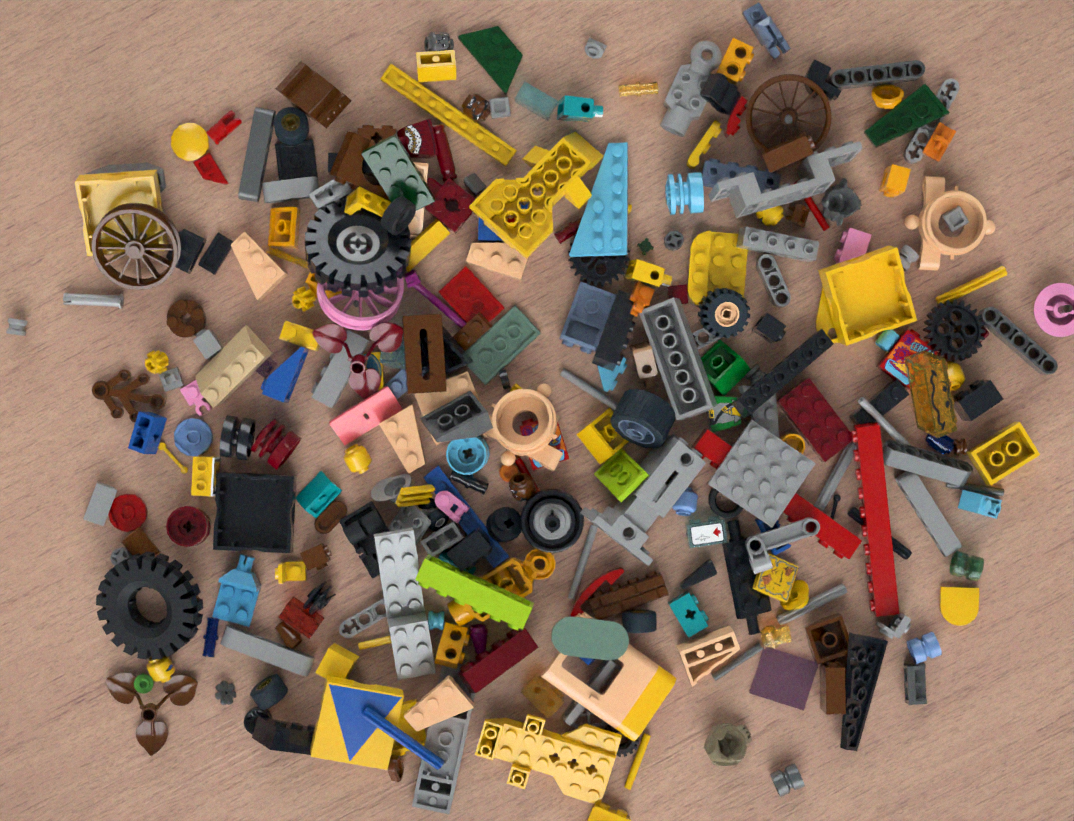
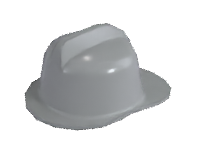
M401 474L381 480L373 487L371 497L375 501L390 500L395 503L401 488L412 487L411 476L409 474Z

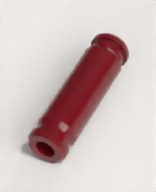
M443 124L433 126L438 150L436 157L440 172L443 175L442 180L446 182L448 178L455 180L458 176L455 173L456 169L447 134L444 131L445 127Z

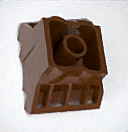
M302 61L275 88L291 104L302 110L313 121L326 129L352 101Z

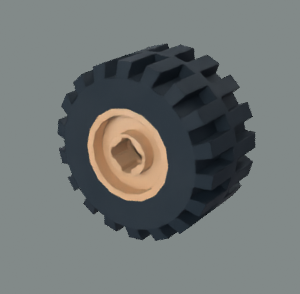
M716 288L713 292L709 291L707 297L703 296L701 299L703 303H699L698 306L701 309L698 312V316L701 317L699 321L705 330L720 338L735 337L738 335L737 332L742 333L744 331L742 327L744 325L747 326L749 323L746 320L750 318L748 313L750 307L746 304L747 300L740 293L727 288Z

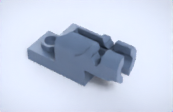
M759 2L742 13L761 46H765L773 59H777L780 55L776 46L780 48L783 54L791 49L771 16H767Z

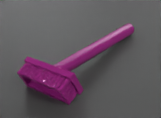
M416 269L404 274L408 288L414 287L461 329L467 324L421 284V278L417 274Z

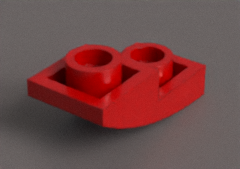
M743 96L739 99L728 118L724 132L726 138L730 134L734 136L741 128L738 125L741 120L736 115L741 116L747 109L745 104L748 100Z

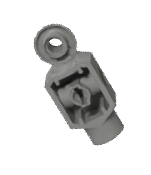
M701 41L693 47L690 54L691 64L680 66L663 105L667 108L660 127L677 136L684 137L691 121L699 119L707 102L701 97L700 92L711 74L710 72L717 69L721 63V50L715 43L710 41ZM709 52L712 58L705 60L702 57V53Z

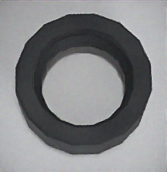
M402 196L396 198L387 207L381 218L382 227L393 235L400 234L411 223L416 213L415 204Z
M714 488L711 489L709 505L716 515L723 518H732L743 511L744 508L738 504L733 510H721L716 503V496L719 491Z

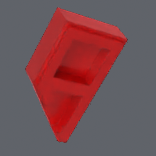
M211 153L193 162L204 180L224 185L229 184Z

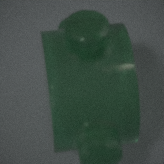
M645 238V241H642L641 244H637V247L642 251V255H646V252L654 249L648 238Z

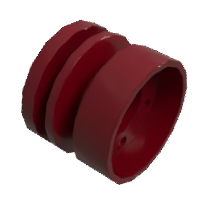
M274 418L257 435L251 451L256 453L262 447L258 456L262 458L269 453L270 456L267 463L278 470L290 457L302 438L293 431L288 432L284 436L282 433L284 432L285 425L282 424L276 430L279 420Z
M184 506L177 508L170 514L167 519L166 530L171 541L177 545L192 547L203 543L210 534L211 523L207 514L200 508ZM189 521H191V524L194 525V529H191L190 532L189 529L185 527L189 524Z

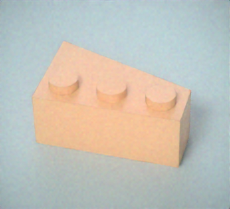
M245 231L231 244L258 301H261L287 276V273Z
M414 404L379 424L408 474L426 464Z
M730 625L676 645L692 687L703 676L708 675L718 664H722L740 649L735 633Z
M448 675L405 713L404 718L416 731H419L474 708L475 704L454 679Z

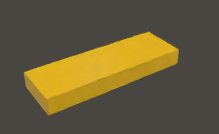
M435 219L411 242L409 266L406 267L408 272L450 234L438 219Z

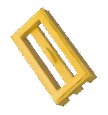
M432 484L401 488L395 504L398 507L429 504V498H432L433 495L431 492H434L435 488Z

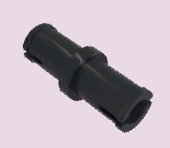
M452 470L449 477L450 480L464 485V488H471L483 495L489 483L474 478L472 474L463 475Z

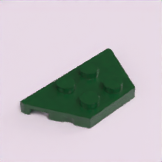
M499 26L459 35L457 37L458 40L503 93L507 94L522 60V53Z

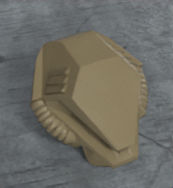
M721 723L712 727L706 738L704 749L711 762L716 766L737 765L746 754V744L751 742V734L743 724L735 726L731 723Z

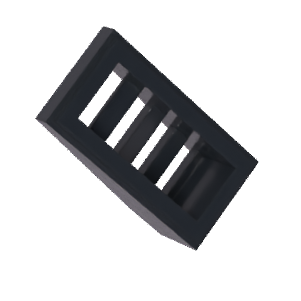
M709 559L680 583V587L686 589L717 575L712 560Z

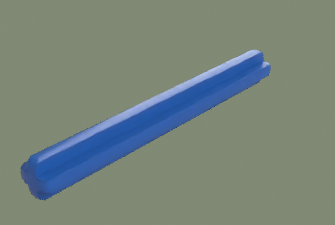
M369 707L364 709L362 717L437 770L443 766V759Z

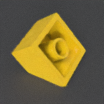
M610 408L576 434L599 464L609 459L629 442L613 429L610 420L614 412Z

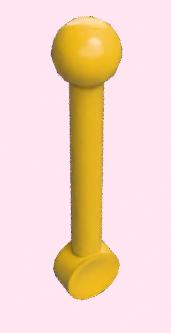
M159 443L158 448L164 450L181 469V473L186 474L188 468L183 466L166 448L165 443Z

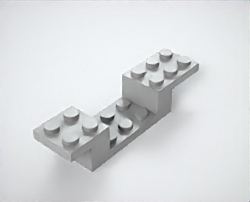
M849 141L839 148L832 146L821 153L815 151L814 154L807 156L805 160L801 161L800 166L796 169L800 178L797 184L790 185V183L781 185L779 189L772 190V188L761 192L754 172L749 174L742 172L737 174L735 178L729 179L724 177L719 179L708 196L711 202L729 197L735 216L739 218L824 193L835 181L831 167L851 162L863 148L860 141L856 143Z
M413 528L374 534L397 679L402 680L434 674L436 671L422 588L418 585L419 582L415 580L419 572V562Z
M463 659L462 664L458 663L457 669L442 665L438 684L450 675L474 702L475 693H470L457 675L461 671L459 668L462 665L474 661ZM472 709L428 727L424 747L443 759L444 764L437 770L423 759L421 760L412 807L450 814Z

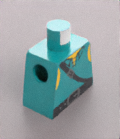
M565 95L558 101L557 120L589 122L593 117L603 116V106L594 105V99Z

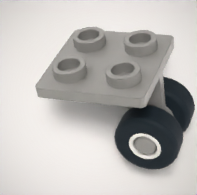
M429 498V504L401 507L389 525L390 531L413 528L417 545L428 527L432 531H438L447 524L449 516L442 510L435 509L437 507L435 500Z

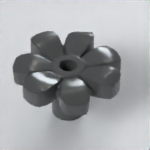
M227 681L220 682V684L216 685L218 692L215 693V698L217 700L220 699L222 705L232 704L233 698H236V692L232 691L235 686L232 683L228 684Z

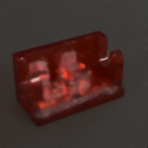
M293 596L278 618L310 639L325 618L317 612L310 615V608L304 609V603Z

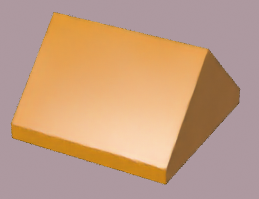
M271 208L268 246L298 248L301 212L299 208Z

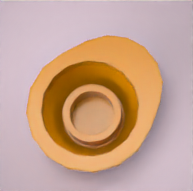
M879 85L871 90V96L877 107L885 110L893 109L901 102L904 97V91L894 85Z

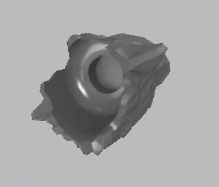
M842 178L840 184L829 187L825 191V196L821 202L823 205V217L833 222L836 220L837 226H840L844 218L852 216L862 206L861 200L854 190L847 187V179Z

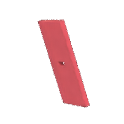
M387 385L329 421V424L342 443L347 445L402 411L403 408ZM367 413L369 417L365 418L363 414Z

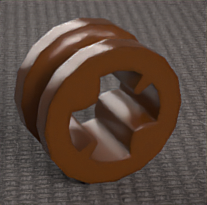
M962 438L960 441L954 439L953 450L955 456L967 454L965 438Z

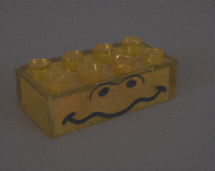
M925 350L904 357L917 428L936 438L957 431V417L954 413V399L951 396V382L948 378V364L945 358Z

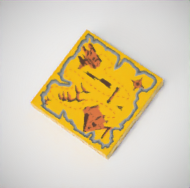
M769 554L773 569L757 573L752 589L787 603L799 567Z

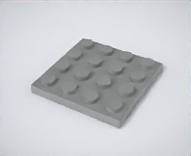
M750 420L707 484L770 527H773L816 463L753 420Z

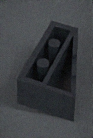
M442 325L445 374H448L474 361ZM421 329L420 346L429 365L427 331Z
M258 716L252 738L269 750L311 755L310 748L315 725L308 724V726H304L296 722L290 723Z

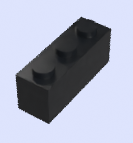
M896 379L888 383L867 401L884 416L910 394L899 380ZM862 406L849 415L856 425L876 422Z

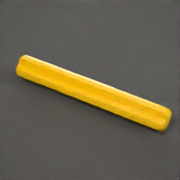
M1004 266L996 268L936 297L937 304L940 302L944 304L946 300L951 302L954 299H958L1006 276L1007 270Z

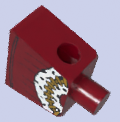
M431 119L405 126L397 131L398 138L410 158L431 159L438 155Z

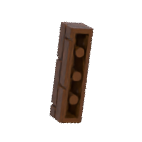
M656 570L646 573V577L639 580L638 577L628 580V584L624 586L616 584L609 587L610 591L602 593V590L594 592L591 595L592 597L588 599L595 618L603 620L668 596L669 593L660 572L656 573Z

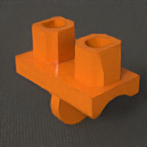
M939 122L922 153L939 162L956 131Z

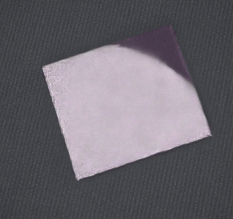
M764 646L749 693L804 711L818 664L814 661Z

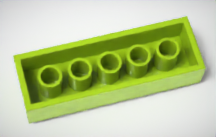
M428 555L424 559L415 578L419 582V586L429 589V587L436 589L437 594L443 597L449 595L455 598L454 602L460 605H465L466 603L472 606V610L480 614L483 612L488 613L491 619L497 622L503 620L508 623L507 626L515 630L519 628L523 630L534 606L533 602L464 570L461 572L458 567L432 555Z

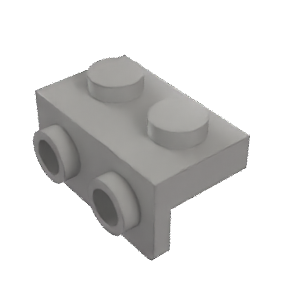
M900 613L894 615L888 626L877 622L876 625L880 627L878 631L892 639L895 636L899 639L903 633L909 630L912 619Z

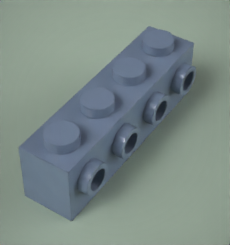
M709 158V161L705 160L703 163L701 175L703 186L713 188L721 178L728 177L731 179L742 172L747 174L754 172L759 189L762 192L769 188H772V190L779 189L781 174H776L777 171L770 173L768 169L760 171L758 167L747 165L746 168L739 167V164L735 162L722 164L718 159Z

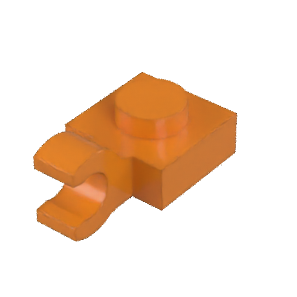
M638 281L629 299L634 302L630 314L637 317L639 313H642L643 309L650 305L655 290Z

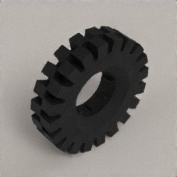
M145 552L142 555L138 553L121 561L105 574L104 577L106 579L100 582L98 588L102 593L96 596V605L102 606L97 611L99 621H107V624L102 626L105 634L108 635L113 632L115 636L111 641L117 647L124 643L125 648L123 652L131 656L138 652L137 658L145 660L151 656L152 660L162 659L164 656L168 657L177 652L195 636L199 630L197 626L201 624L203 614L198 613L203 609V599H196V596L201 593L198 584L191 585L189 583L194 577L188 570L182 573L180 571L183 566L177 560L169 563V556L161 553L156 557L154 552ZM142 587L154 589L164 598L167 606V615L160 622L149 621L139 612L136 605V594Z

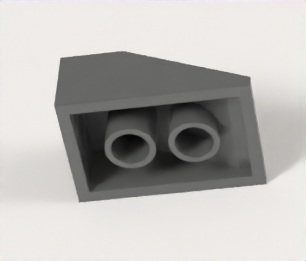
M471 391L420 418L436 442L474 438L493 428L488 412Z

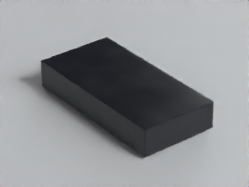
M218 232L198 265L216 275L231 251L233 241Z

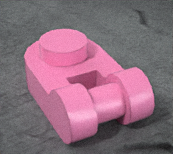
M440 491L435 497L436 506L456 523H459L463 513H467L470 509L449 491ZM453 504L458 506L455 512L450 509Z

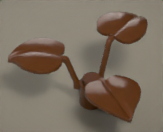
M122 672L106 679L107 688L115 700L123 704H129L133 701L134 696H136L140 709H142L141 718L144 721L136 729V738L150 756L154 755L163 747L169 733L168 727L163 721L154 722L158 709L169 697L174 705L185 706L189 704L195 696L198 685L197 680L188 675H174L169 681L164 683L163 689L167 695L157 705L154 703L143 705L141 697L136 693L137 691L134 687V681L137 677L135 674Z

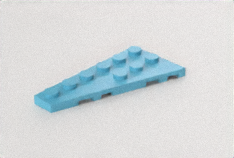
M628 142L608 143L591 191L592 197L587 202L569 253L570 257L628 255Z

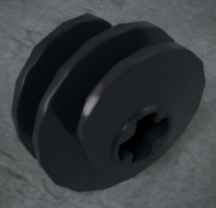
M502 507L491 513L486 520L488 534L492 539L502 543L516 539L522 531L519 512L511 507Z
M326 581L315 587L307 595L308 599L303 608H310V615L322 610L336 596V594H333L328 598L326 597L332 587L321 592L327 583Z

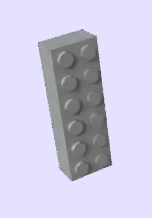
M671 298L643 309L642 313L639 314L676 419L685 420L717 408L713 391L680 299Z

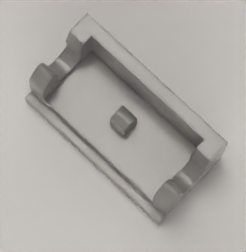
M97 481L83 519L104 526L117 489Z

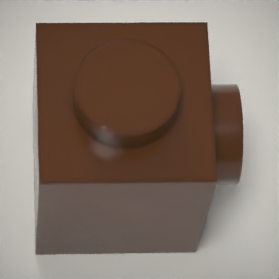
M324 543L300 553L307 571L315 567L317 570L328 566L327 562L331 560L330 556H332L328 545L324 546Z

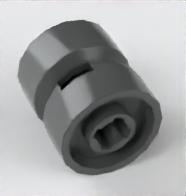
M795 763L787 766L785 772L778 770L770 774L780 797L789 794L791 788L798 790L805 787Z

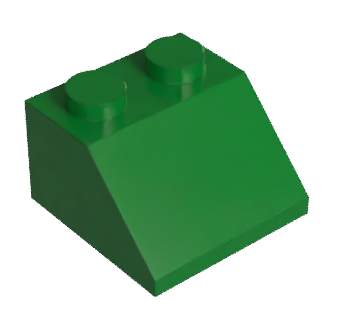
M720 339L701 357L709 383L723 396L751 370L743 358Z

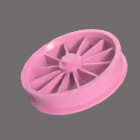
M366 248V253H368L371 249ZM397 277L395 287L389 289L387 286H384V292L380 293L396 294L394 302L379 294L375 295L372 289L368 291V297H358V291L353 290L351 299L341 312L333 304L349 296H343L341 293L328 299L325 290H328L327 283L321 285L319 282L317 284V298L324 313L338 325L352 330H371L379 323L389 322L396 315L403 296L404 281L403 277L402 279ZM363 300L374 314L373 317H362ZM372 300L388 309L380 314ZM352 303L355 307H359V317L346 314Z

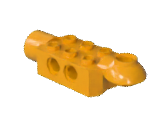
M534 549L527 554L524 561L513 557L479 578L524 598L533 592L534 579L543 580L553 574L556 561L551 553ZM543 559L545 567H536L535 560ZM454 600L447 603L452 617L459 626H463L475 618L482 622L490 618V614L475 612L472 610V606L466 603L465 605H460L454 602Z

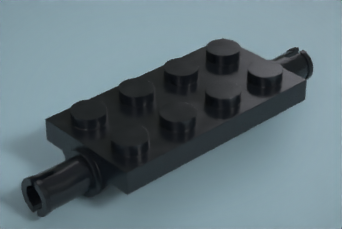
M739 520L728 521L730 539L729 542L722 543L736 618H746L749 635L759 634L761 631L757 616L772 611L770 598L768 595L752 589L757 574L753 573L745 546L748 537L744 538L741 536ZM758 540L751 541L750 548L752 550L759 548Z

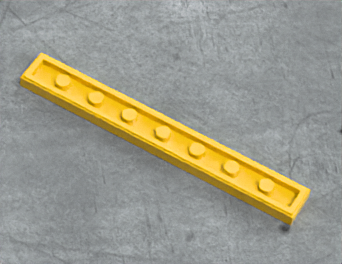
M393 64L389 65L380 78L385 84L505 167L517 152L516 149L465 116L461 111Z

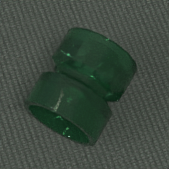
M955 551L951 559L949 573L958 577L964 575L966 579L977 582L983 571L984 559L975 555L969 557L967 553Z

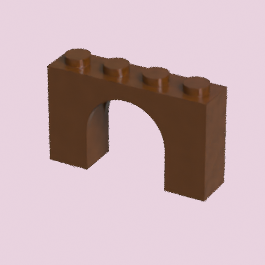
M347 131L329 175L335 177L334 181L345 185L348 183L352 185L351 189L353 190L360 186L390 201L380 183H369L362 172V162L364 159L362 151L369 147L371 140L354 132Z

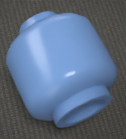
M687 487L672 506V509L676 511L677 515L691 516V513H694L697 509L698 495L692 491V488Z

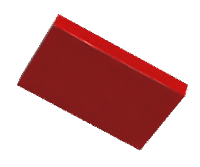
M467 266L438 291L466 323L479 312L490 323L505 309Z

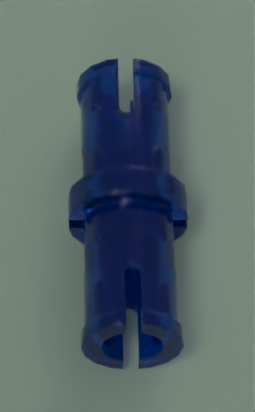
M207 617L206 634L203 635L205 642L202 656L215 657L216 640L219 638L217 631L220 619Z

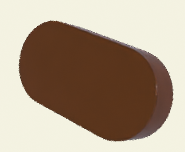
M334 501L317 517L314 523L317 532L327 534L336 527L339 521L347 514L345 503Z
M396 754L391 755L388 765L391 781L400 782L404 773L402 759L400 755Z

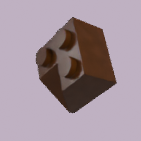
M836 613L821 618L805 627L808 644L814 662L817 664L848 654L849 635L841 614Z

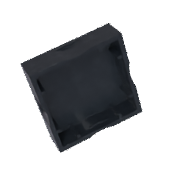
M217 472L215 494L217 512L214 522L213 550H257L269 553H292L297 475Z

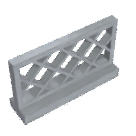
M603 660L586 682V685L600 694V688L604 685H610L613 681L611 673L614 669L620 670L622 666L614 660ZM575 700L572 701L561 716L564 722L575 729L579 727L575 723L580 716L586 715L589 725L595 727L602 726V729H605V725H608L602 719L600 723L591 724L589 715L593 713L586 709V712H583L585 707Z

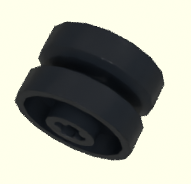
M226 416L220 438V457L232 458L236 451L237 459L249 460L255 439V419L244 418L240 423L238 417Z

